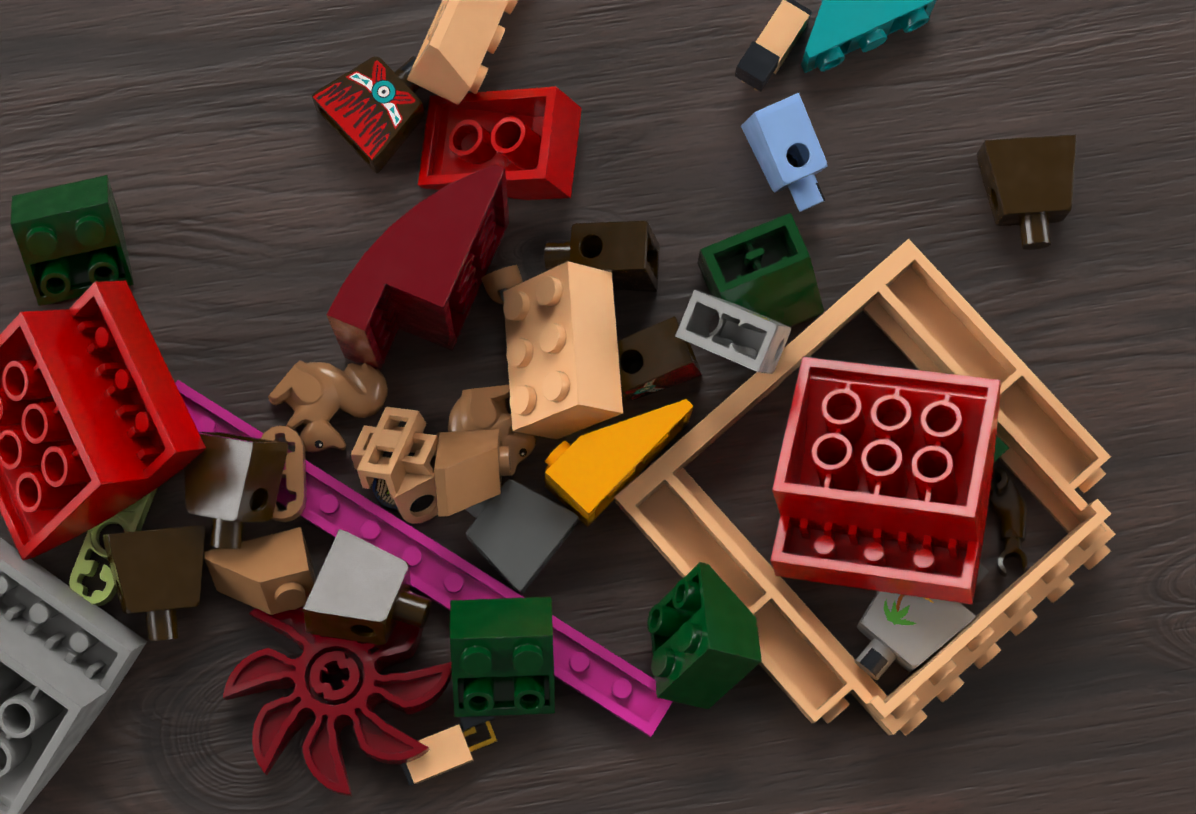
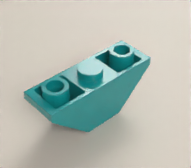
M822 0L801 62L804 73L817 67L821 72L827 71L845 60L844 55L861 48L862 52H867L882 45L888 39L887 35L903 29L905 33L920 28L929 21V16L937 0Z

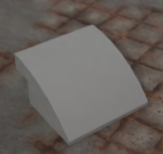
M0 538V814H23L98 717L147 641L97 605L91 604L70 589V586L32 559L22 560L18 550L2 538Z

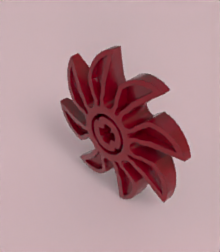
M304 606L273 615L255 608L249 613L252 618L291 639L304 650L302 655L296 659H290L286 655L270 648L256 651L244 658L234 668L225 685L223 693L225 700L271 689L295 687L294 692L290 696L281 697L265 704L258 713L252 732L253 752L257 763L266 775H268L291 738L311 718L316 719L302 746L304 759L313 776L324 787L339 795L352 796L342 755L341 731L347 725H354L353 728L362 751L373 760L381 763L403 764L411 762L430 750L428 746L390 726L373 713L374 708L380 703H387L390 707L406 714L416 713L436 702L446 690L452 677L451 662L407 673L381 675L386 667L394 666L413 657L420 644L423 628L396 621L386 644H361L358 641L307 633L303 612ZM343 672L348 681L342 680L344 687L334 690L329 681L335 683L333 676Z

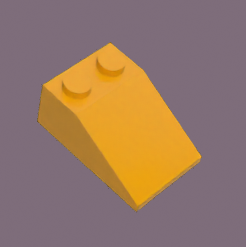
M687 399L581 435L572 445L566 440L563 441L545 460V463L548 464L545 469V487L570 511L579 516V520L589 527L615 500V496L627 487L689 423L693 405Z

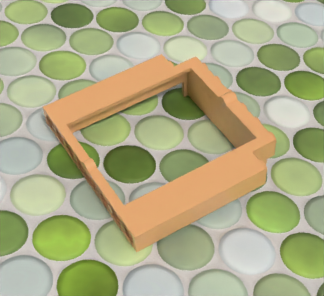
M907 239L783 349L773 374L756 372L615 496V503L682 578L699 562L709 564L757 619L762 660L759 665L811 723H815L821 717L827 724L830 723L850 705L844 698L850 692L888 735H894L900 730L906 736L927 718L922 709L937 696L943 703L964 684L963 680L959 677L960 674L973 663L978 669H981L1001 651L996 642L1009 630L1015 636L1025 630L1038 617L1032 609L1046 597L1051 603H1054L1075 584L1069 576L1082 564L1088 570L1098 564L1111 551L1105 544L1116 535L1104 522L1111 515L1107 508L1098 499L1087 504L1075 491L1078 487L1085 493L1102 479L1106 473L1100 466L1111 456L910 239ZM862 311L872 319L918 370L1000 380L997 436L1009 449L999 459L1068 533L993 602L976 615L972 622L951 638L888 696L855 663V659L781 577L775 575L772 566L684 469L801 365L802 357H811Z

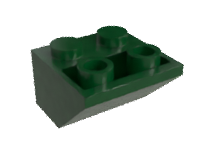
M108 175L12 196L10 224L38 306L81 297L94 282L126 280L128 286L134 285L121 217Z
M791 213L700 249L697 264L711 296L732 302L789 327L824 313L811 258Z
M699 562L649 612L647 627L651 633L653 651L651 671L655 676L657 698L709 709L762 661L756 617L709 564Z
M551 597L450 600V651L454 717L554 714L555 689Z

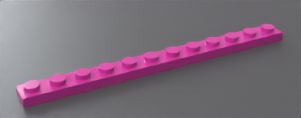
M177 380L175 383L198 432H224L254 438H261L264 434L181 381ZM306 460L307 500L305 509L300 517L333 538L336 537L339 529L347 531L406 561L410 565L411 587L449 611L450 600L524 598ZM282 478L276 502L287 508L288 502L296 501V495L289 493L286 487V478ZM552 615L554 677L651 738L673 701L657 698L655 679Z

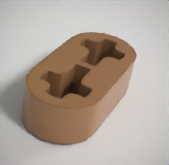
M276 426L264 432L261 439L278 441V438L285 437L290 446H295L294 452L287 453L286 469L283 470L282 478H286L287 490L290 494L296 495V501L288 502L286 511H280L279 507L275 504L272 517L275 521L289 522L299 517L306 506V454L304 442L295 430L286 426Z

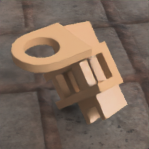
M385 407L377 427L364 425L351 452L354 468L357 469L362 488L370 489L374 478L386 481L391 499L394 500L399 513L406 522L412 524L426 522L438 514L435 473L430 462L432 457L436 456L439 438L437 435L423 433L427 423L419 411ZM400 421L406 422L405 427H398ZM385 451L393 452L391 458L382 456ZM411 452L415 454L414 456H409V453ZM424 495L434 496L433 502L425 510L419 512L410 511L412 503L419 497Z

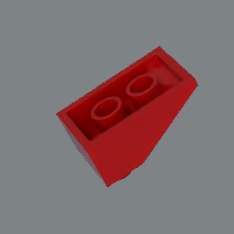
M557 86L477 92L476 94L467 93L459 105L439 95L430 96L418 186L424 189L440 190L450 183L496 164L505 168L507 198L522 200L571 198L582 108Z

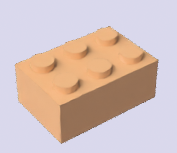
M567 261L503 291L512 431L560 439L623 414L612 272Z

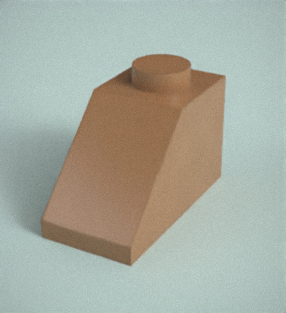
M499 429L439 432L434 467L438 517L450 516L501 494L502 476H511L509 446H500Z
M301 527L244 541L241 543L240 549L217 548L204 552L206 564L218 592L270 615L305 606L316 581L312 559Z

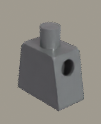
M510 479L501 487V494L464 509L476 518L466 532L467 539L509 586L521 596L579 524V516L572 511Z

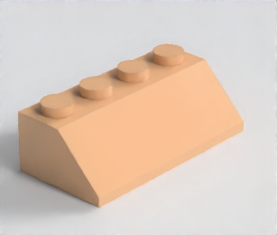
M442 0L407 80L457 105L460 104L468 91L476 94L488 71L487 67L481 65L487 51L494 54L505 32V28L498 25L503 12L511 14L518 0Z

